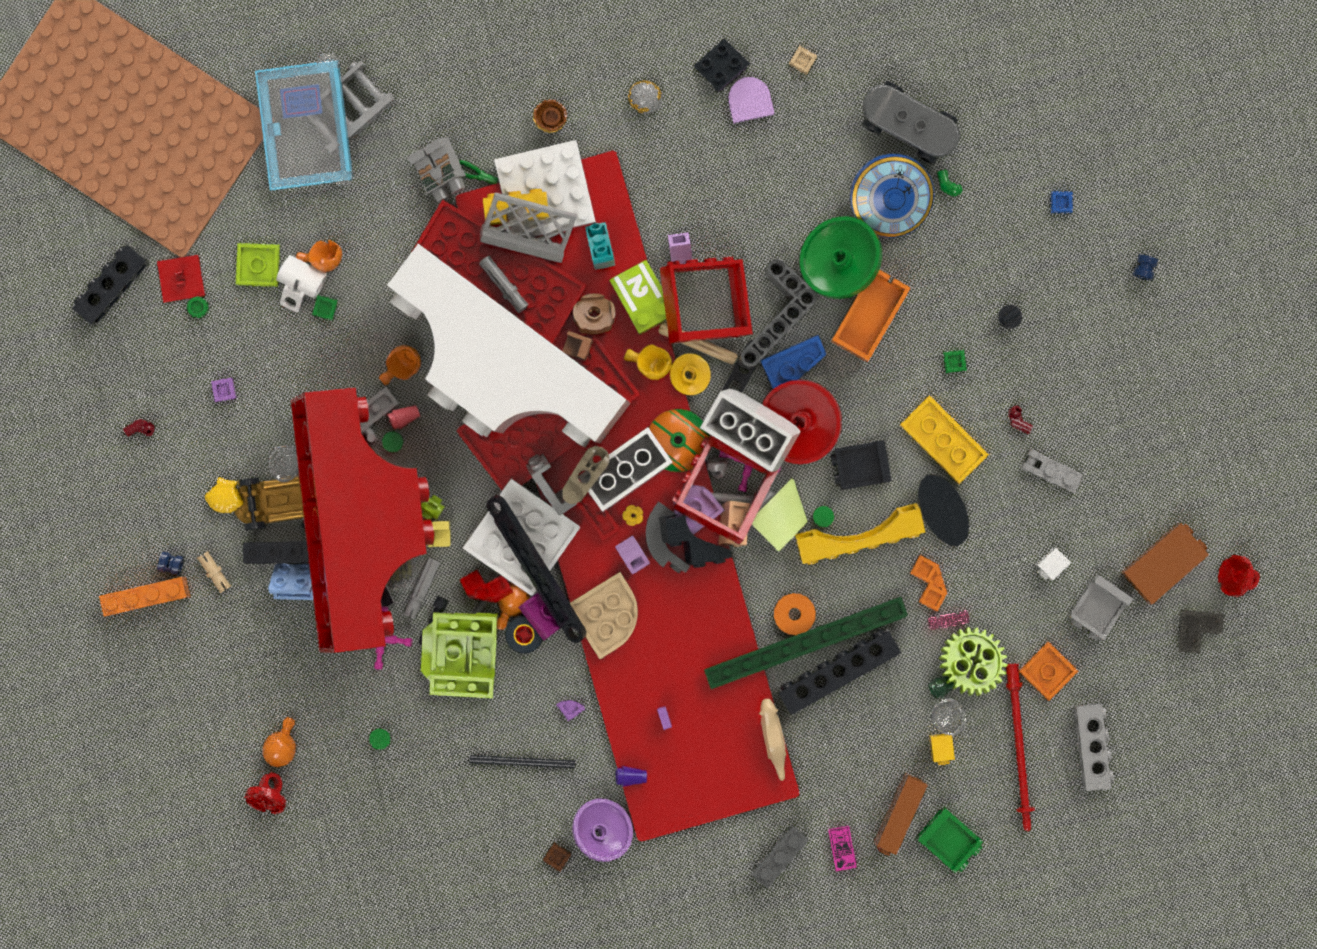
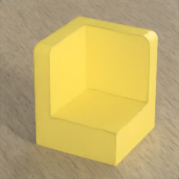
M450 521L432 522L434 544L428 545V547L450 546Z

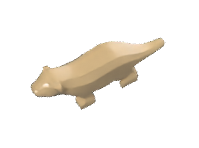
M764 699L761 703L759 715L762 716L761 726L768 759H771L779 779L784 780L786 751L783 732L777 715L778 709H776L770 699Z

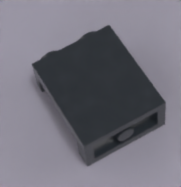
M885 440L833 449L834 453L830 454L832 466L837 468V474H834L836 487L840 486V490L892 481Z

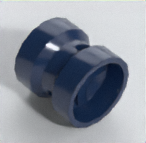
M1139 254L1137 262L1140 265L1134 268L1132 275L1140 279L1153 281L1154 273L1152 268L1157 267L1159 260L1151 256Z
M163 551L159 558L157 571L162 573L170 572L171 575L178 577L183 567L184 557L179 555L171 556L170 553Z

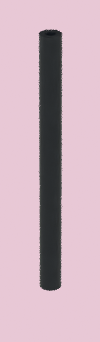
M470 755V763L575 769V760Z

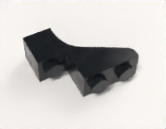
M677 513L659 517L662 542L670 544L671 547L683 545L685 561L687 564L693 565L694 568L704 567L707 562H713V564L726 562L725 559L732 558V553L729 549L695 537L688 528L686 515Z

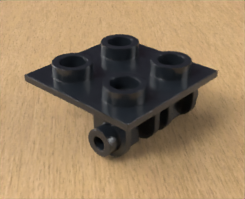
M723 39L693 67L713 85V89L718 93L724 91V88L729 83H733L734 78L737 79L740 73L744 70L746 71L750 63L727 40Z

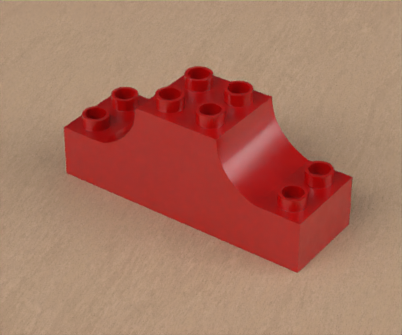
M356 387L304 392L292 398L290 404L319 652L337 653L386 646L385 637L393 636L394 633L391 612L382 611L381 597L384 588L392 574L403 563L416 556L427 554L426 545L434 544L432 521L430 519L423 520L421 503L429 501L428 481L426 477H418L417 468L395 466L382 459L370 448L361 434L360 423H366L369 420L368 403L366 397H357Z

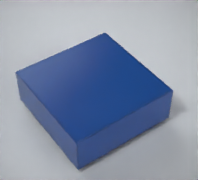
M1052 191L1051 213H1072L1073 192Z

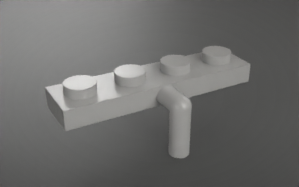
M387 387L367 401L369 420L366 423H360L361 433L363 432L369 442H374L377 439L370 426L399 404Z

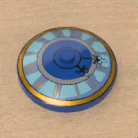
M886 154L870 160L858 171L850 189V205L855 218L868 224L877 236L885 238L901 237L916 230L927 219L934 202V187L928 172L916 160L901 154Z

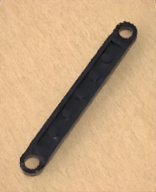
M494 495L486 503L487 511L494 518V523L558 626L563 629L564 634H566L565 637H568V641L571 640L570 642L579 643L586 637L584 625L507 501L500 495ZM494 502L498 503L501 510L495 507ZM572 628L576 629V631L578 630L579 636L573 633Z

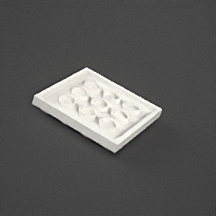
M576 140L494 159L503 195L509 196L508 192L521 191V194L530 193L529 190L542 189V192H547L549 207L577 215L573 228L596 223ZM523 207L516 209L519 216L527 214L526 209ZM512 211L507 214L509 222L516 219ZM562 217L556 221L562 227L567 225L570 219ZM528 219L523 221L526 228L537 224L535 221H528ZM553 222L543 226L546 233L557 229ZM520 223L510 227L511 231L515 233L523 230ZM540 228L530 232L532 237L543 235Z
M510 479L500 493V496L507 501L550 571L580 529V526L563 514L559 516L553 507L513 479ZM494 502L495 507L501 510L498 503ZM488 511L463 546V549L533 596L536 591L534 585Z

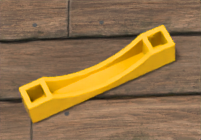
M917 503L896 508L883 523L861 534L835 536L814 529L796 534L795 539L802 563L811 565L821 559H835L840 554H854L859 552V549H873L887 542L890 544L897 543L900 539L906 537L916 538L921 533H925L920 508Z

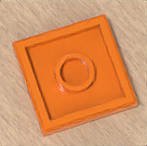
M1048 641L1019 670V673L1048 701L1078 672Z

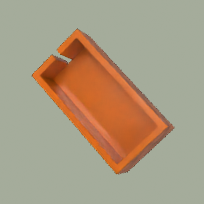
M879 270L873 282L857 295L831 340L835 345L865 362L870 360L911 289L895 278L891 284L887 281L891 276Z

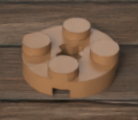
M587 294L581 298L577 305L575 304L573 319L581 333L600 334L608 332L615 321V307L611 301L609 302L601 294ZM592 311H596L597 314H600L597 317L590 316V314H592Z

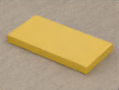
M930 395L900 424L958 485L989 455Z

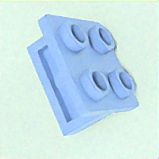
M275 564L268 588L269 593H273V599L313 600L309 564Z

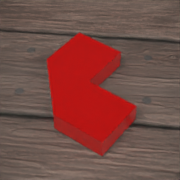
M477 569L460 579L470 599L496 603L513 593L508 580L502 575L485 584Z

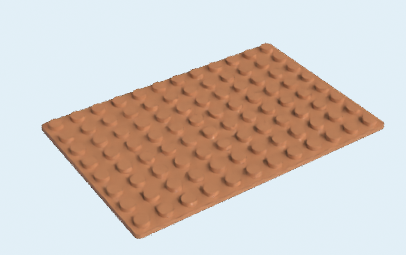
M54 0L0 81L1 139L180 257L187 255L263 141L260 109L96 0Z

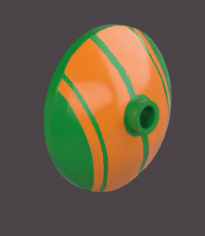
M683 409L666 411L660 414L649 427L673 462L665 470L685 472L693 469L694 466L690 464L696 454L700 455L702 451L700 444L704 437H709V433L700 428L703 424L701 418L690 411ZM680 436L682 443L676 444L674 438Z

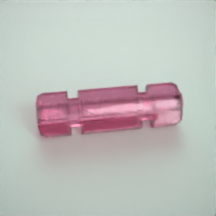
M961 611L957 615L956 613L940 615L939 618L936 616L929 617L928 625L933 630L939 629L938 626L944 628L958 625L959 622L961 624L969 623V614L967 611Z

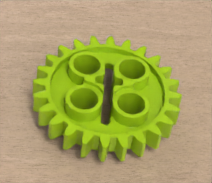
M968 627L965 629V632L960 629L957 631V635L953 633L950 636L951 640L947 639L944 642L947 647L941 648V651L945 655L939 657L944 663L939 667L946 669L942 676H949L946 683L954 682L952 689L961 687V694L968 690V696L973 695L974 691L979 696L982 694V691L987 694L990 692L989 688L995 689L997 687L995 683L999 684L1002 682L999 676L1006 675L1002 668L1008 666L1002 660L1007 658V656L1000 653L1005 649L1004 647H997L1000 640L992 641L994 634L987 637L986 630L979 633V629L976 627L971 632V629ZM964 643L970 646V653L964 650ZM977 645H980V649L976 654ZM983 651L989 654V661L983 658ZM975 656L974 663L976 664L972 666L973 661L970 659ZM957 662L964 666L963 672L957 669ZM969 670H970L969 679H968V678L966 677V675H967V673H968ZM976 671H980L983 674V680L977 678Z

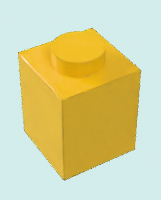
M952 734L929 735L933 762H937L938 765L950 764V760H955Z

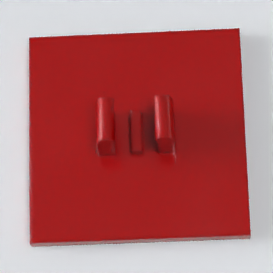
M199 255L157 261L163 303L205 296Z

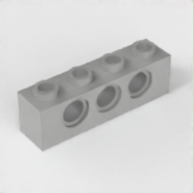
M1100 703L1074 705L1083 790L1111 789V783H1114L1113 771L1109 770V762L1112 761L1111 751L1107 749L1106 741H1109L1108 728L1104 727V720H1107L1106 708L1102 707ZM1091 720H1095L1097 723V728L1094 731H1089L1087 728V724ZM1093 741H1098L1099 749L1096 752L1090 751V744ZM1096 762H1100L1102 765V769L1098 773L1092 771V766Z

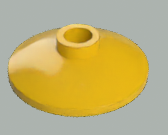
M687 353L679 356L672 363L670 380L674 388L685 395L699 394L707 388L710 382L711 371L709 365L701 356ZM687 371L691 373L690 379L685 377Z

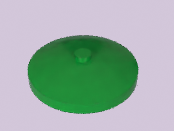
M848 216L831 218L819 224L806 238L800 253V269L806 283L818 294L831 299L849 298L865 290L877 276L882 263V247L877 234L865 222Z

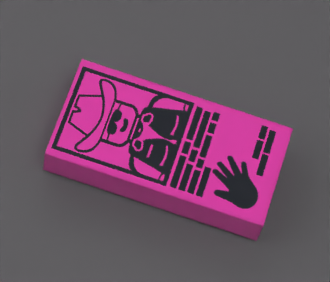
M849 825L828 829L835 870L841 871L857 868Z

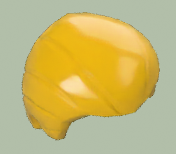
M655 345L646 346L640 353L628 349L624 356V360L637 363L638 370L652 380L663 378L669 373L672 366V359L669 353Z

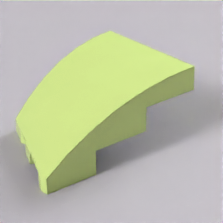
M792 478L757 513L752 523L777 551H780L808 522Z

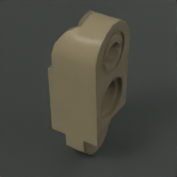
M594 446L585 452L562 489L563 499L567 503L576 504L581 502L610 463V457L604 448ZM599 455L601 462L594 463L593 457ZM588 471L591 478L587 483L579 481L578 476L580 472Z

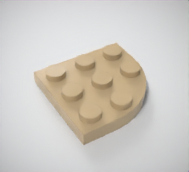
M621 572L570 603L584 625L586 638L599 659L623 645L635 628L638 616L637 602Z

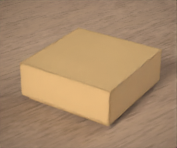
M799 45L789 65L807 75L817 55Z

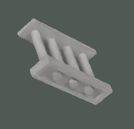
M362 61L352 63L347 68L348 72L341 77L343 95L356 108L360 116L355 122L349 121L346 117L349 142L396 102L389 92L381 94L362 72L366 67ZM354 77L375 98V104L371 108L365 107L347 87L346 84ZM330 87L321 95V102L334 115L333 101L330 99L332 97ZM317 115L299 117L303 122L309 118L328 140L326 148L333 156L339 152L337 134L334 135Z

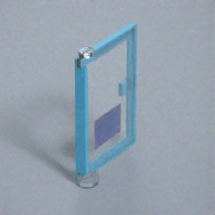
M336 53L317 55V63L255 71L270 191L335 182L336 186L349 185V181L353 180L340 67Z

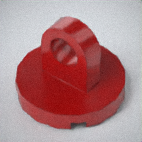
M1232 555L1229 559H1225L1219 568L1218 582L1221 583V591L1227 596H1243L1248 590L1254 589L1259 583L1260 576L1258 571L1253 569L1250 560L1244 556Z
M276 773L264 775L260 780L259 786L249 787L244 796L248 805L261 812H265L267 809L271 810L272 814H279L285 810L287 804L286 799L280 794L282 779ZM269 779L274 782L273 789L268 784Z

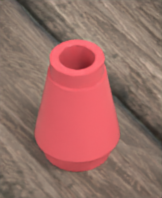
M416 405L391 410L392 413L387 414L394 430L397 428L400 430L420 417Z

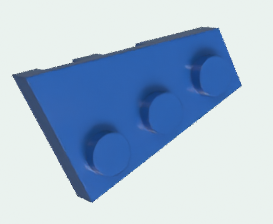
M815 335L770 355L760 362L772 389L788 381L798 380L827 354L819 335Z

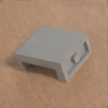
M544 454L540 456L535 455L530 458L526 467L557 514L560 516L576 504H569L563 499V490L555 494L543 477L542 473L551 467Z
M1095 575L1068 614V617L1072 619L1070 623L1078 629L1082 627L1089 631L1087 635L1098 641L1101 639L1105 641L1106 635L1126 606L1131 604L1133 598L1100 575Z

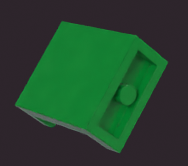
M944 806L915 837L954 873L958 870L962 872L969 863L967 860L972 855L976 856L983 848L981 846L983 841Z

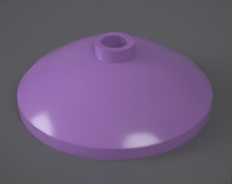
M594 799L582 805L574 816L572 824L573 837L578 848L587 857L600 862H609L621 857L630 847L633 838L632 823L626 811L619 804L608 799ZM595 830H597L600 833L599 837L596 836Z

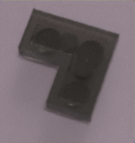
M1181 610L1177 652L1200 654L1201 633L1223 634L1224 613Z

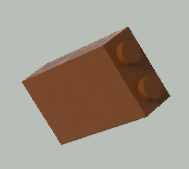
M1177 523L1121 572L1150 605L1154 604L1209 555L1206 552L1207 546L1200 539L1197 541L1192 536L1194 532L1186 523L1184 525Z
M904 773L874 839L879 852L888 856L891 853L897 855L928 786L924 781Z

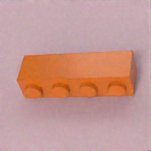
M186 576L99 596L103 616L115 615L191 597Z

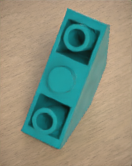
M606 222L586 226L585 229L594 269L615 266Z

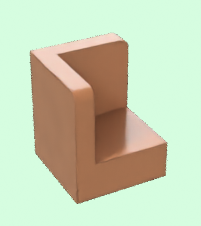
M568 331L563 352L586 361L593 340Z

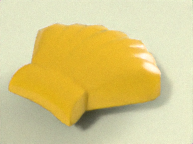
M218 477L217 485L205 495L208 505L214 511L220 513H232L243 505V500L236 488L238 481Z

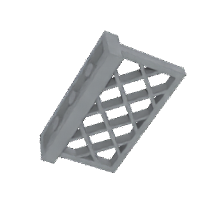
M495 192L487 217L480 230V242L561 263L577 215ZM499 200L507 202L509 207L499 211L496 204ZM526 207L529 213L519 216L516 209ZM512 211L516 219L506 223L503 215ZM545 212L548 213L550 218L540 222L536 215ZM498 217L503 224L497 228L489 226L490 221ZM533 217L537 224L526 228L523 221ZM562 217L570 219L569 223L562 227L556 221ZM553 222L557 229L546 233L543 226ZM520 223L523 230L518 233L512 232L509 228ZM540 228L543 236L538 238L532 237L530 232ZM560 233L563 238L561 244L552 242L550 238Z

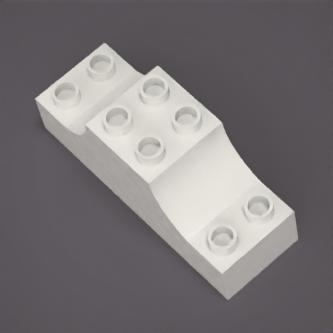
M417 244L387 285L396 292L390 303L415 320L423 312L431 326L434 336L435 353L432 367L425 380L431 383L433 388L427 395L447 410L454 411L458 404L467 410L468 413L462 419V422L481 436L487 437L492 430L503 433L514 422L526 416L555 414L562 416L568 421L562 432L581 446L586 447L591 439L601 443L630 405L628 400L419 244Z

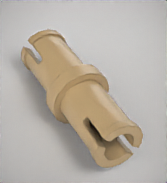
M209 551L203 554L208 562L205 561L202 555L197 558L207 572V578H211L219 593L225 591L221 582L226 589L231 587V584H229L221 572L222 568L217 566Z

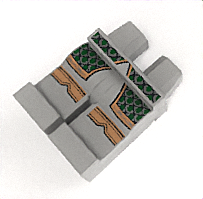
M448 137L438 138L407 157L410 164H414L426 193H432L437 202L445 201L450 197L446 190L448 186H450L452 193H458L465 189L462 178L466 174L464 170H461V165Z

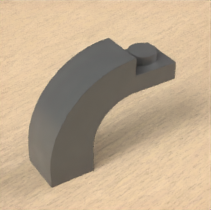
M658 502L647 521V546L653 558L662 567L669 561L671 562L669 567L679 574L681 571L686 573L690 565L674 555L667 548L666 543L662 542L659 517L675 513Z

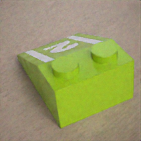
M647 260L610 279L614 290L639 335L666 321L662 286Z

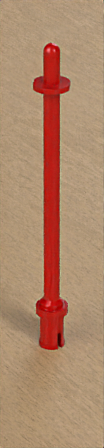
M1012 663L1006 667L1007 683H1005V687L1008 688L1011 695L1021 807L1017 808L1016 812H1022L1023 829L1028 832L1031 830L1030 812L1035 811V807L1029 806L1019 690L1022 687V682H1020L1019 663Z

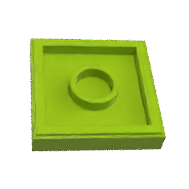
M237 243L236 285L279 287V282L276 281L280 264V245Z

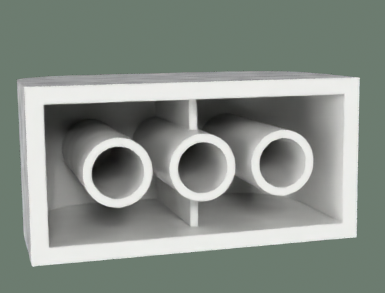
M727 389L719 393L700 427L771 472L780 469L800 434V430L790 421L749 396L733 389Z
M646 428L609 454L610 463L589 490V493L602 512H604L673 462L650 429ZM585 471L578 478L582 483H587L591 475L588 471Z

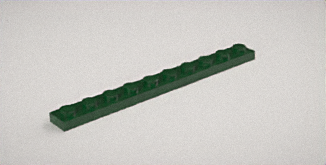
M900 596L703 670L710 689H714L908 617V614Z

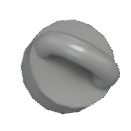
M722 457L710 458L707 460V469L710 470L714 477L723 478L725 470L728 469V460Z

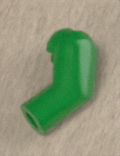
M947 170L937 172L942 192L952 197L962 193L963 188L960 184L949 181Z

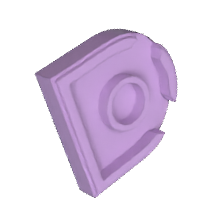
M746 77L738 80L731 87L728 100L733 124L774 115L769 89L761 80L754 77Z
M698 485L691 486L683 502L712 519L725 511L708 489ZM686 517L688 528L693 535L704 527Z

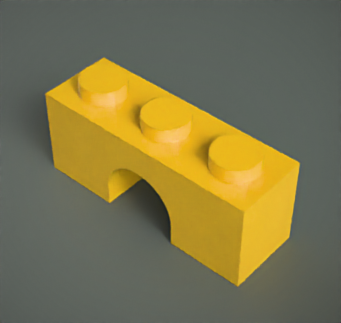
M532 189L527 194H521V191L508 192L511 197L548 206L547 192H542V189ZM495 193L488 194V198H483L485 219ZM498 200L496 207L501 211L508 208L509 205L507 202ZM545 212L536 215L539 220L550 218L548 213ZM505 214L503 218L507 223V214ZM498 217L490 221L489 226L501 225L502 222ZM533 217L528 218V221H535Z

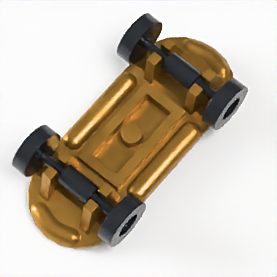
M299 476L259 482V477L238 480V487H241L238 489V492L243 500V505L234 513L240 521L245 523V530L266 528V523L304 518Z

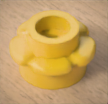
M630 505L623 512V519L627 521L628 525L635 526V524L642 522L643 511L640 507Z

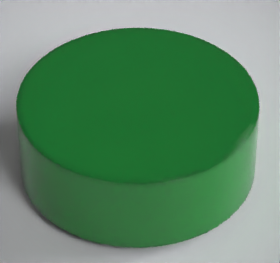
M193 297L187 304V311L195 318H202L207 315L209 304L201 297Z
M394 431L386 433L382 439L384 449L392 453L400 451L404 444L403 437Z
M821 506L814 511L813 520L816 525L827 527L834 521V513L831 508Z
M378 728L370 734L369 742L373 748L382 750L390 744L391 735L386 729Z

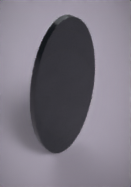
M935 474L926 475L922 478L918 487V501L922 515L929 528L940 540L952 546L961 545L966 540L969 532V519L965 505L956 489L946 479Z

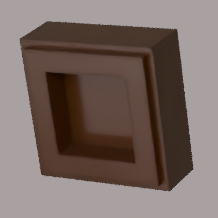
M554 842L543 861L561 872L572 853Z

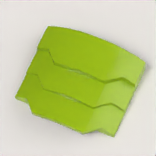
M433 612V622L422 630L421 672L430 681L429 695L493 699L498 614Z

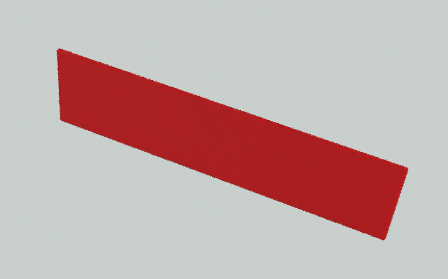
M615 151L581 159L596 223L606 222L615 266L594 269L585 229L586 226L592 224L572 228L561 263L548 259L544 260L587 285L579 301L587 294H601L605 296V299L614 304L615 321L612 324L611 330L594 335L641 395L630 403L601 443L595 442L592 439L586 447L577 443L550 464L551 467L542 473L555 494L564 488L589 448L599 446L604 448L608 454H611L640 432L649 428L660 414L673 409L690 411L686 395L677 391L672 385L670 371L663 378L652 380L638 370L637 363L624 360L628 349L640 353L648 345H655L665 349L669 353L672 363L675 361V355L672 345L669 343V337L658 332L660 325L641 335L638 334L610 282V279L647 260ZM500 183L458 194L455 197L458 209L484 224L483 198H488V194L495 192L502 194ZM491 225V226L497 228V227H499V226H501V225ZM559 233L550 239L554 243L561 244L563 238ZM573 311L553 343L559 350L566 343L568 331L581 334L574 322ZM592 311V314H590L592 317L600 315L596 311ZM676 436L674 442L680 444L682 443V438ZM599 455L593 457L594 463L601 461ZM704 461L692 485L702 486L713 492ZM664 469L608 508L607 511L620 530L605 541L600 538L577 503L563 513L564 516L580 526V529L558 559L570 603L621 572L631 588L637 602L638 616L635 628L628 640L619 648L599 659L586 637L581 642L617 768L626 766L647 771L646 783L623 787L639 841H646L796 798L800 794L786 743L784 780L779 779L771 759H768L761 726L762 716L759 713L761 712V703L764 699H770L773 704L774 701L765 670L714 689H710L703 670L758 649L733 558L725 559L726 562L720 564L707 562L706 566L694 568L693 565H690L686 573L681 571L679 574L669 567L671 565L669 561L664 567L658 564L647 546L646 525L650 513L658 502L674 512L672 509L674 505L672 499L677 490H682L684 484L681 482L686 472L690 473L691 470L672 472ZM537 485L541 500H543L552 507L544 493ZM630 505L640 507L643 511L642 522L635 524V526L628 525L627 521L623 519V512ZM718 515L714 520L720 522L721 516ZM705 526L694 534L699 539L720 546L719 534ZM631 536H634L650 564L634 574L630 572L615 547ZM666 543L667 548L686 563L683 545L671 547L670 544ZM729 545L721 546L730 550ZM666 706L672 725L671 728L665 730L657 708Z

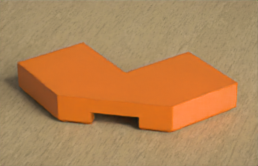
M919 555L910 574L927 582L928 585L918 602L938 612L947 595L940 567L938 564Z

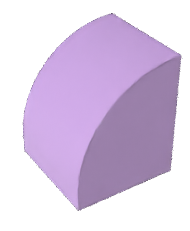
M689 233L668 235L671 262L679 260L680 264H686V260L692 259Z
M634 536L615 546L632 574L650 564Z

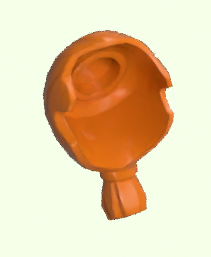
M320 240L313 245L309 253L299 252L296 258L305 263H310L320 271L329 272L339 266L343 253L341 247L332 240H328V243Z
M401 345L393 349L386 359L387 372L381 374L379 380L386 386L394 377L407 380L416 374L421 367V358L418 351L408 345Z
M509 582L513 593L497 602L502 612L497 619V629L504 630L507 627L510 617L523 614L518 607L530 599V594L512 582Z
M285 718L281 731L269 735L263 744V757L273 767L286 766L295 756L296 743L290 736V731L295 725L294 719Z

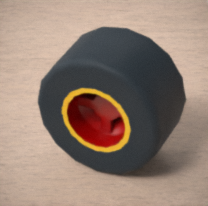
M525 616L513 619L508 624L505 632L509 647L521 654L536 650L543 640Z

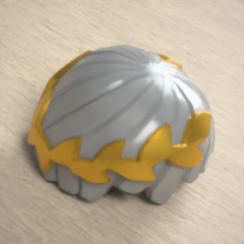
M642 80L632 85L628 93V100L631 107L635 108L637 112L651 114L661 106L662 92L655 83Z

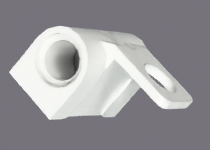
M289 255L276 278V281L285 285L280 304L296 313L299 312L305 295L313 299L317 297L324 286L327 273ZM290 297L294 299L296 305H291L290 303H288L286 298Z

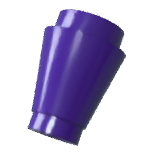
M626 766L616 768V785L625 787L646 783L647 771Z

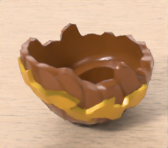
M544 100L542 104H538L534 109L533 120L542 131L547 133L556 132L566 124L567 111L564 105L556 100Z

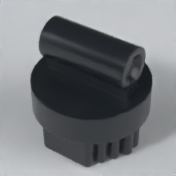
M1006 305L1000 309L998 321L1005 328H1015L1022 321V312L1015 305Z

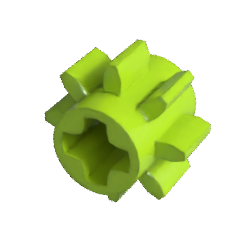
M433 495L432 498L429 497L428 502L422 503V517L430 520L433 517L438 520L445 508L441 504L442 499Z

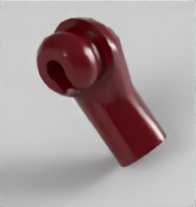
M1013 406L1008 412L1011 426L1029 435L1033 425L1023 421L1021 407Z
M138 419L123 428L128 437L137 432L143 433L146 436H152L155 432V426L149 421Z

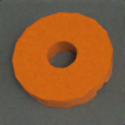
M791 593L785 595L778 600L774 608L776 625L781 631L790 635H797L809 630L815 621L816 611L814 605L808 597L802 594ZM792 608L800 610L801 615L799 619L792 620L789 618V611Z

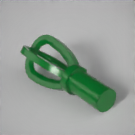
M459 161L460 165H465L478 173V175L465 173V178L482 180L492 185L497 183V177L481 171L478 167L467 161Z

